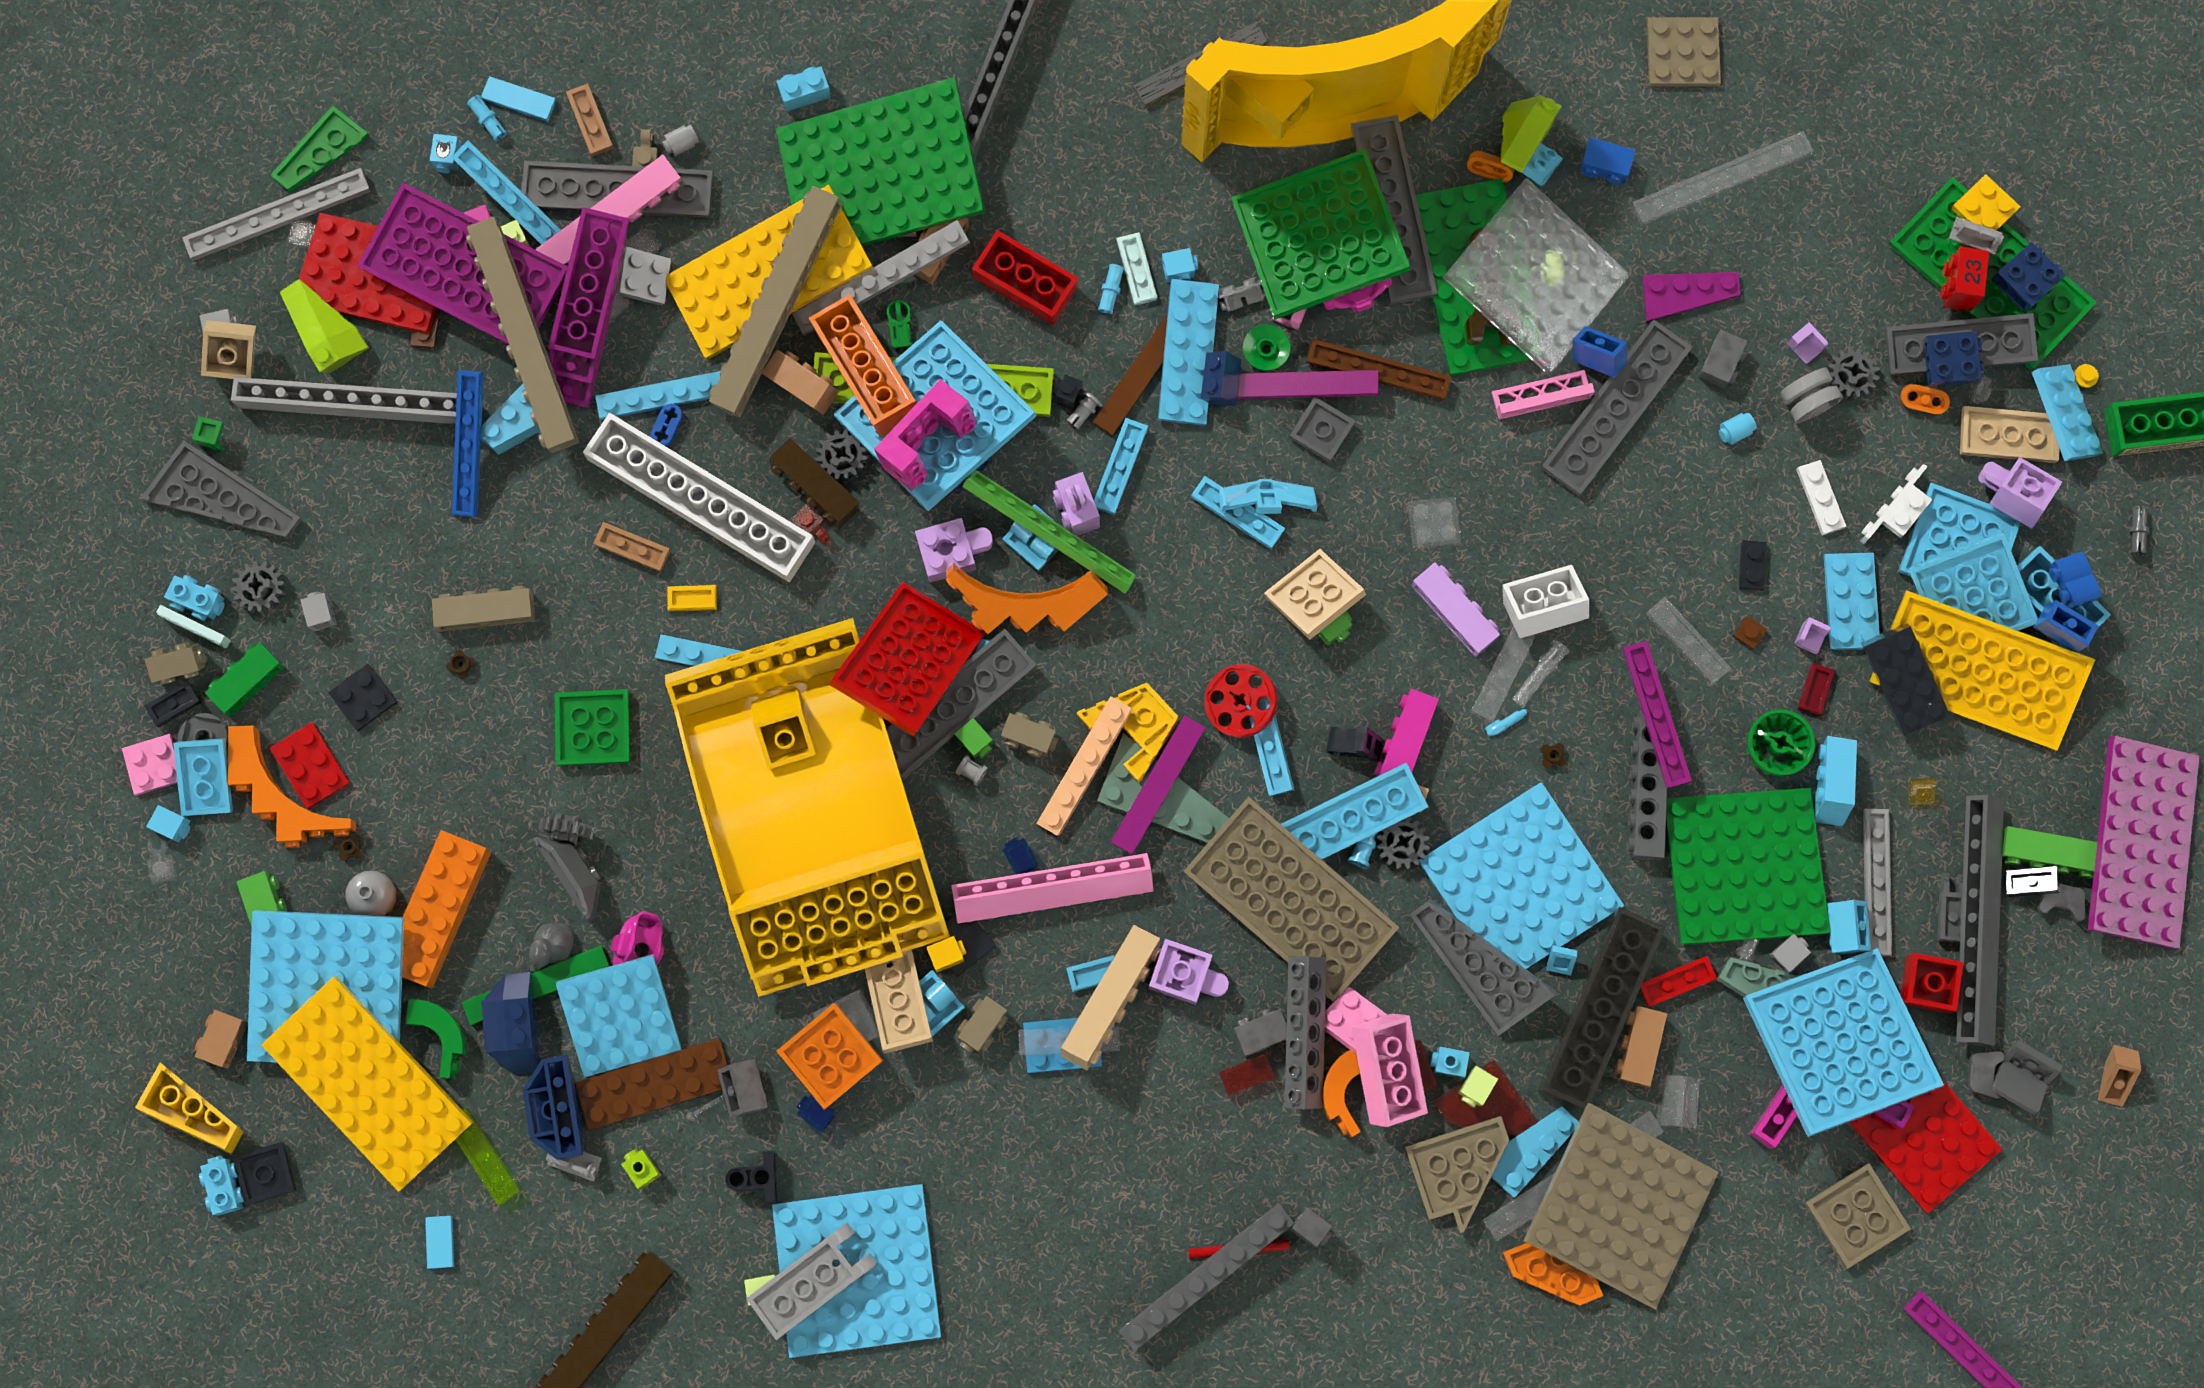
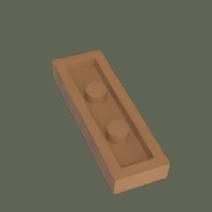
M585 84L566 91L591 156L593 157L614 149L589 85Z
M605 522L602 523L593 543L599 548L658 572H662L671 551L667 547Z

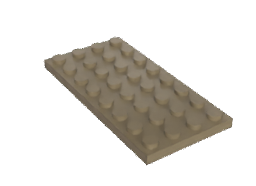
M1249 796L1184 870L1190 878L1287 962L1288 956L1326 957V996L1333 1002L1336 1001L1399 928L1398 925Z

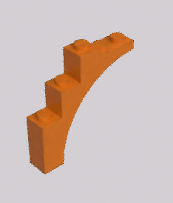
M955 563L946 569L947 583L954 590L958 588L963 593L962 597L970 607L975 606L972 609V623L980 631L983 629L987 634L1009 616H1011L1009 618L1011 623L1017 629L1022 628L1026 633L1046 615H1049L1047 618L1055 628L1060 627L1063 631H1066L1108 595L1107 586L1092 570L1078 580L1061 588L1041 593L1021 594L1001 591L984 585L967 575Z
M254 726L228 727V785L236 788V792H250L252 788V813L260 816V820H275V816H277L276 841L284 844V848H300V844H307V834L312 838L324 837V833H334L336 837L349 836V832H356V822L354 820L331 818L312 813L297 805L284 794L266 767L261 751L259 729Z

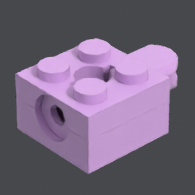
M2020 457L2011 471L2004 469L1994 462H1988L1978 477L1979 482L1996 491L1995 496L1989 503L1990 505L2030 528L2034 527L2062 481Z
M1083 472L1056 481V490H1053V500L1057 510L1062 509L1063 511L1061 513L1063 519L1061 520L1064 528L1076 536L1100 528V516Z
M962 518L915 531L929 583L947 578L946 569L953 563L965 573L976 570L973 555L988 551L993 544L992 534L987 528H978L966 532Z
M1165 939L1149 989L1196 1005L1200 992L1214 997H1220L1225 994L1228 989V979L1224 974L1208 969L1212 958L1211 954Z

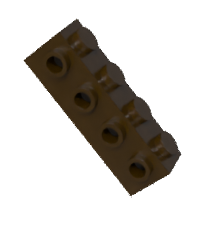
M791 438L770 456L771 471L779 478L783 476L788 481L787 485L796 494L800 492L805 497L804 500L807 505L813 510L817 508L823 514L822 518L830 526L835 525L840 529L859 511V501Z

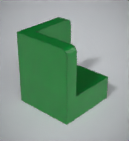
M199 416L192 440L200 447L223 452L224 447L219 441L225 425L223 422Z

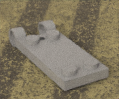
M848 1223L841 1226L746 1298L776 1341L878 1264L871 1254L862 1258L852 1267L837 1246L855 1234ZM834 1260H839L840 1264L838 1267L832 1265Z

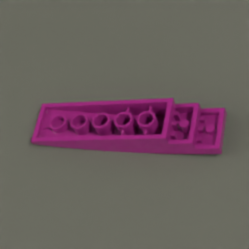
M582 207L548 346L550 348L548 357L564 401L589 408L609 326L630 219Z

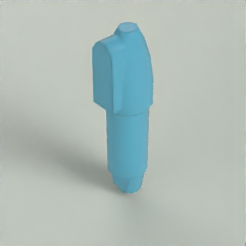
M1527 710L1516 711L1503 720L1499 721L1498 719L1485 728L1487 735L1490 737L1504 732L1508 727L1523 719L1527 715Z

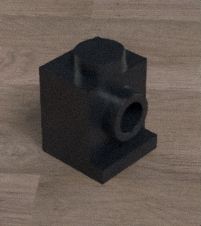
M1065 374L1063 380H1058L1056 383L1052 402L1074 410L1083 391V381Z

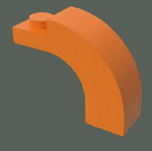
M1351 1050L1344 1053L1333 1063L1323 1083V1109L1326 1117L1330 1121L1338 1116L1340 1121L1336 1122L1343 1135L1348 1134L1350 1138L1360 1133L1344 1100L1347 1084L1352 1078L1360 1074L1357 1053L1355 1054Z

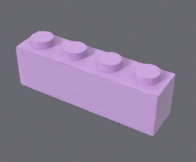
M1434 562L1413 580L1411 586L1467 649L1477 657L1498 639L1500 635L1498 633L1499 628L1491 619L1487 620L1481 614L1483 611L1475 601L1471 602L1465 596L1466 591L1460 584L1453 583L1449 578L1450 574L1447 569L1442 565L1438 566Z

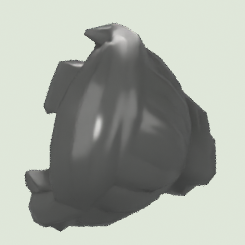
M561 922L547 923L539 927L529 948V959L531 961L529 969L532 973L542 970L547 964L558 963L568 958L574 944V935L568 925Z

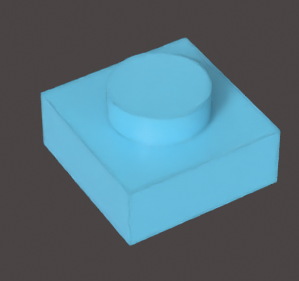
M1553 945L1547 962V971L1571 976L1577 958V950Z

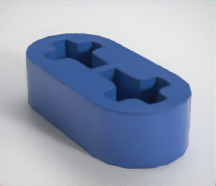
M675 404L665 405L661 409L651 431V438L659 442L656 435L662 434L664 428H667L665 434L668 439H663L659 442L666 447L672 444L683 419L679 406ZM672 410H675L677 418H672L670 423L667 424L668 417L666 413H671Z

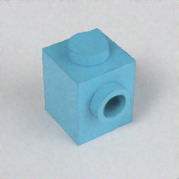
M1190 248L1162 254V265L1167 283L1171 282L1172 279L1190 281L1191 278L1195 277L1198 262L1196 255H1191Z
M1445 1047L1437 1048V1052H1432L1430 1066L1434 1067L1433 1073L1461 1079L1465 1078L1470 1052Z

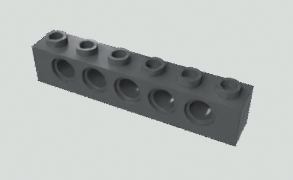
M1640 710L1637 716L1632 718V731H1636V741L1632 740L1631 755H1635V765L1631 764L1630 779H1634V789L1629 791V803L1633 804V813L1628 815V828H1632V837H1628L1627 852H1631V859L1661 861L1665 854L1667 789L1652 742H1648L1644 738V732L1648 730ZM1643 756H1651L1654 760V766L1645 765ZM1647 779L1653 783L1652 791L1643 788V780ZM1641 805H1650L1652 815L1644 814L1641 810ZM1641 828L1650 830L1651 839L1647 840L1641 836Z
M1288 956L1285 1108H1323L1326 957Z

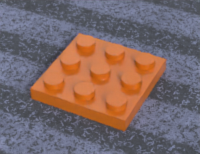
M836 1002L777 1050V1053L823 1109H826L883 1061Z

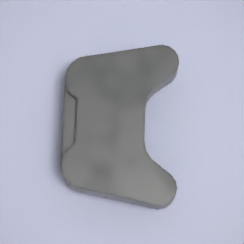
M2059 884L2060 893L2043 894L2037 906L2038 912L2045 913L2052 907L2068 910L2077 922L2084 920L2085 893L2082 889Z
M1987 1052L1971 1055L1969 1060L1968 1088L1972 1092L1995 1099L2001 1097L1993 1091L1992 1087L1994 1084L1995 1066L2004 1060V1054L2002 1052Z

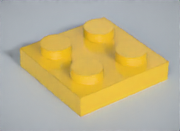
M1985 174L1951 209L1962 219L1997 231L2021 206Z

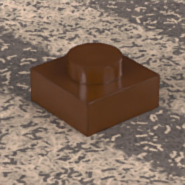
M1746 616L1732 637L1753 650L1768 629L1749 616Z

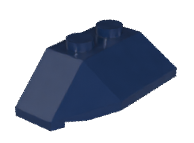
M532 972L506 974L481 1002L485 1051L514 1074L534 1072L540 1063Z
M568 1055L542 1059L523 1088L530 1140L557 1160L583 1155L582 1119L576 1081Z

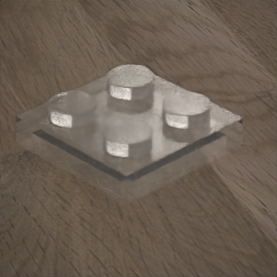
M1456 497L1407 502L1413 550L1461 545Z

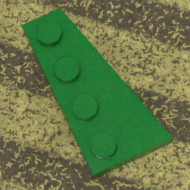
M332 105L274 170L271 177L289 192H292L365 141L370 135Z

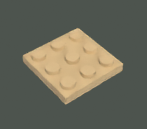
M1321 549L1264 593L1266 599L1309 640L1366 595L1365 590Z

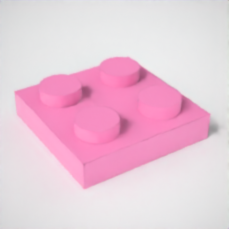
M171 734L122 748L134 795L137 796L178 783L174 741Z
M1348 987L1325 1011V1031L1356 1054L1351 1026L1380 1018L1387 1014L1351 987Z

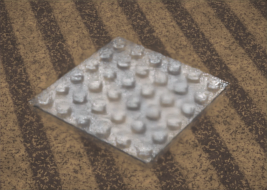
M1526 178L1446 272L1443 278L1549 375L1574 346L1573 339L1585 326H1590L1630 274Z

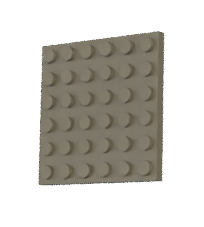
M1588 1103L1523 1241L1656 1310L1719 1172L1597 1106Z

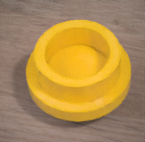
M2089 364L2080 365L2074 372L2077 384L2083 388L2094 386L2099 378L2097 370Z

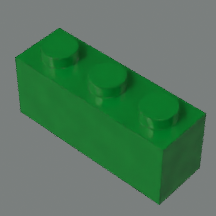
M259 642L257 645L249 647L245 652V656L239 662L232 663L227 668L226 674L212 681L205 694L224 714L232 717L285 666Z

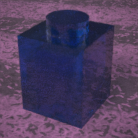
M1016 837L1005 843L1006 848L1002 849L1015 875L1028 873L1039 866L1024 838L1019 840Z
M812 1094L809 1098L804 1096L797 1106L799 1109L797 1115L821 1133L825 1131L837 1114L829 1106L823 1109Z

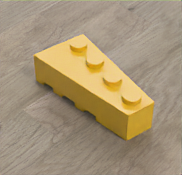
M159 1063L135 1107L145 1115L230 1154L233 1153L244 1132L162 1063Z

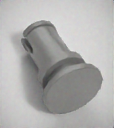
M1086 391L1083 392L1086 397L1083 400H1079V406L1067 419L1072 424L1079 417L1073 425L1078 430L1091 413L1094 414L1096 406L1102 408L1101 402L1094 395Z

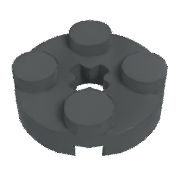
M209 713L194 715L195 717L189 721L186 720L179 730L178 742L199 740V735L202 736L204 732H208L210 739L225 738L226 750L228 748V727L215 715Z

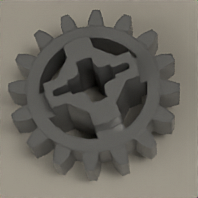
M1848 347L1845 353L1840 350L1837 353V357L1833 356L1830 360L1831 364L1826 367L1831 372L1830 374L1833 378L1830 386H1837L1840 392L1845 393L1844 399H1848L1850 395H1853L1854 400H1857L1860 394L1866 397L1869 391H1873L1876 387L1874 383H1877L1880 378L1874 375L1880 370L1879 367H1873L1877 360H1869L1870 353L1861 354V348L1853 352L1852 348ZM1845 360H1850V362H1849L1848 364H1847V363L1840 364L1841 362H1843V361H1845ZM1850 370L1854 371V375H1856L1855 377L1852 376V372ZM1857 383H1865L1863 386L1855 388Z
M836 429L834 436H831L829 433L826 434L827 441H819L822 448H816V454L820 455L816 458V462L822 464L821 467L831 476L835 475L837 482L840 481L841 477H844L846 482H848L849 475L857 478L856 471L865 470L861 463L868 462V458L864 456V454L868 453V450L862 447L863 445L853 435L849 436L847 429L844 430L843 434H839V431ZM854 446L858 451L857 458L851 454ZM844 452L846 453V456H847V457L841 456V457L838 459V456H837L838 453H840V454H843ZM826 453L832 456L830 464L826 461ZM843 467H850L848 469L840 470Z
M257 561L253 562V567H250L247 563L244 564L246 570L244 572L237 570L236 572L240 577L232 579L237 584L236 587L231 588V591L237 594L234 600L241 602L239 606L244 610L248 607V611L253 614L256 609L259 613L264 614V608L266 607L273 611L272 604L280 605L281 602L278 600V597L286 595L281 591V588L287 586L284 581H280L284 578V575L281 572L277 573L278 568L274 565L270 567V564L266 561L261 566ZM263 573L269 574L273 580L265 579ZM259 583H261L263 586H260L258 588V591H256L255 588H257L259 586ZM245 595H252L254 602L249 601Z
M555 814V819L550 817L540 819L538 830L551 835V840L577 845L578 840H592L594 828L587 826V824H582V820L579 817Z
M1407 817L1404 822L1399 821L1381 830L1383 835H1377L1376 840L1381 842V844L1376 846V850L1383 851L1379 858H1387V866H1390L1393 862L1395 863L1396 870H1399L1401 865H1404V868L1409 870L1410 863L1417 867L1419 865L1417 859L1424 860L1426 858L1422 851L1429 850L1430 847L1424 845V843L1429 841L1430 838L1429 836H1423L1426 828L1419 829L1417 827L1419 824L1418 820L1412 824L1410 823V817ZM1400 828H1408L1412 831L1410 833L1404 832ZM1390 833L1393 841L1392 844L1389 847H1387V836ZM1399 838H1401V840H1408L1409 838H1411L1407 843L1406 848L1404 846H1398L1397 848H1395L1398 842L1400 841ZM1418 839L1419 848L1417 853H1415L1413 844ZM1401 854L1407 859H1399L1393 855Z

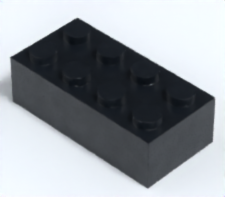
M1903 624L1861 643L1897 726L1903 735L1950 716L1909 624Z

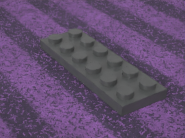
M2033 313L1892 326L1885 329L1890 376L1926 372L1923 340L1929 335L1976 331L1977 338H1981L1982 342L1979 361H1983L1984 367L2034 363L2038 361Z

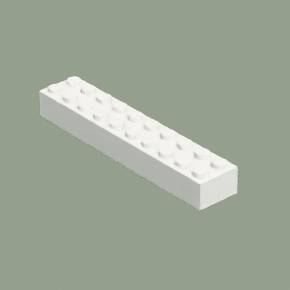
M611 413L607 415L583 451L588 461L789 583L815 544L813 535Z

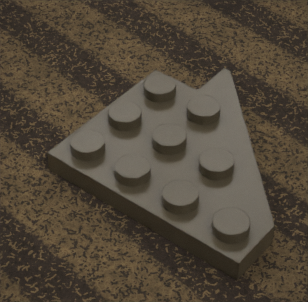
M1501 1116L1405 1147L1429 1220L1454 1213L1460 1233L1465 1231L1509 1142Z

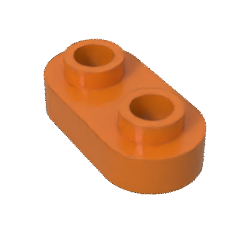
M1483 151L1471 153L1467 162V167L1472 173L1492 180L1502 178L1503 182H1508L1512 179L1515 169L1502 163L1501 157Z
M1917 384L1905 386L1900 394L1901 402L1906 407L1932 414H1942L1950 405L1949 396L1945 392ZM1910 392L1916 393L1914 400H1909L1908 395ZM1935 397L1940 399V403L1937 406L1932 405V400Z

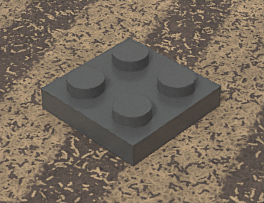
M1314 397L1289 438L1330 463L1356 421Z

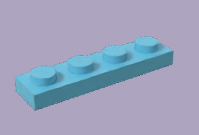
M1125 418L1094 499L1098 510L1115 516L1148 430L1147 425Z
M1204 476L1192 493L1191 498L1272 550L1285 531V528L1266 515L1257 514L1256 509L1250 505L1226 510V512L1221 513L1219 490L1223 487Z
M1267 697L1262 698L1258 703L1260 710H1266L1270 706V700ZM1275 715L1264 730L1254 735L1270 797L1294 791ZM1249 717L1251 726L1253 728L1255 724V719L1253 717Z

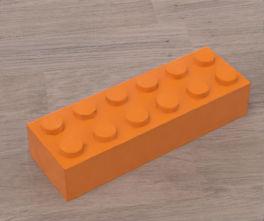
M849 294L809 317V320L879 438H882L889 434L917 403Z
M440 831L403 915V978L428 988H433L492 853L489 849L445 831Z

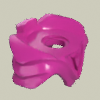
M1391 278L1323 302L1327 310L1351 307L1353 312H1361L1371 308L1374 304V298L1392 285Z
M642 911L624 923L620 935L614 936L610 950L614 952L613 965L641 958L634 951L638 943H645L648 946L649 951L646 956L654 954L656 964L660 962L664 953L662 943L663 925L656 914Z

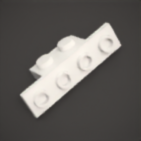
M1923 464L1918 470L1913 468L1905 478L1908 483L1904 488L1899 485L1890 496L1894 499L1889 506L1884 504L1876 513L1879 517L1874 524L1870 521L1861 533L1865 536L1861 539V543L1865 544L1881 523L1900 538L1907 532L1932 501L1931 498L1913 485L1927 468L1926 465Z

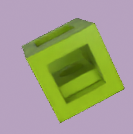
M634 1149L624 1156L626 1161L621 1165L637 1189H643L661 1176V1173L645 1150L638 1152L637 1149ZM638 1162L643 1165V1169L640 1172H636L634 1169L635 1164Z

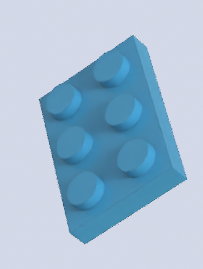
M1078 1018L1023 1023L1027 1073L1081 1069L1078 1065L1061 1057V1047ZM1101 1056L1095 1065L1091 1064L1089 1068L1102 1067Z

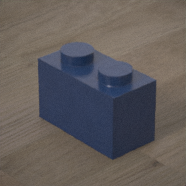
M1228 351L1206 353L1201 391L1202 400L1215 407L1236 406L1241 359Z

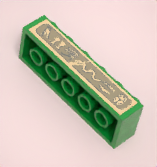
M2204 392L2114 402L2103 411L2112 457L2204 446Z

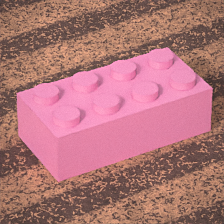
M1392 1013L1351 1026L1370 1124L1389 1127L1427 1114L1410 1016Z

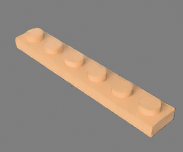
M1113 697L1109 698L1039 818L1038 825L1060 836L1133 711L1131 707Z

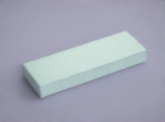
M1140 233L1116 238L1134 306L1156 301L1158 298Z
M162 605L157 610V614L163 619L223 648H227L231 641L226 636Z

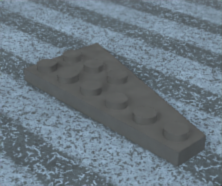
M184 440L140 498L146 502L286 539L291 536L302 521L299 516Z
M1432 899L1409 914L1498 1036L1558 994Z

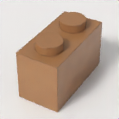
M214 1010L213 1014H210L206 1020L205 1028L207 1029L204 1036L200 1037L196 1043L195 1051L197 1052L194 1057L229 1069L248 1022Z

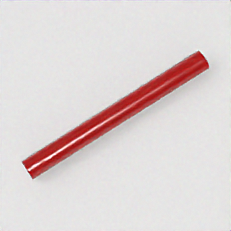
M1289 1239L1272 1241L1259 1252L1290 1250ZM1223 1246L1188 1249L1189 1259L1211 1257Z

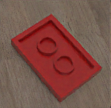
M313 722L270 747V750L307 810L350 785L349 780Z

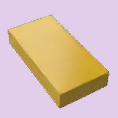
M716 585L667 587L668 612L717 610Z

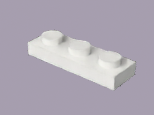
M1821 460L1798 467L1796 469L1822 536L1844 529L1846 524Z

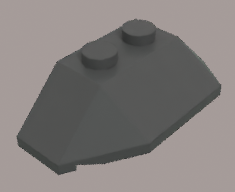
M540 837L532 839L586 921L589 923L594 921L601 890L598 880L601 879V876L594 866L588 867L584 861L588 857L580 846L575 848L573 844Z

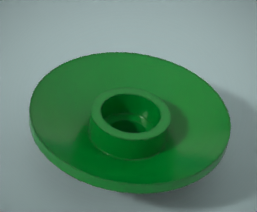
M1269 324L1259 325L1251 329L1245 336L1243 354L1246 361L1252 367L1261 371H1272L1278 369L1287 361L1290 354V341L1285 332L1280 328ZM1267 346L1271 351L1265 354L1262 352V348Z

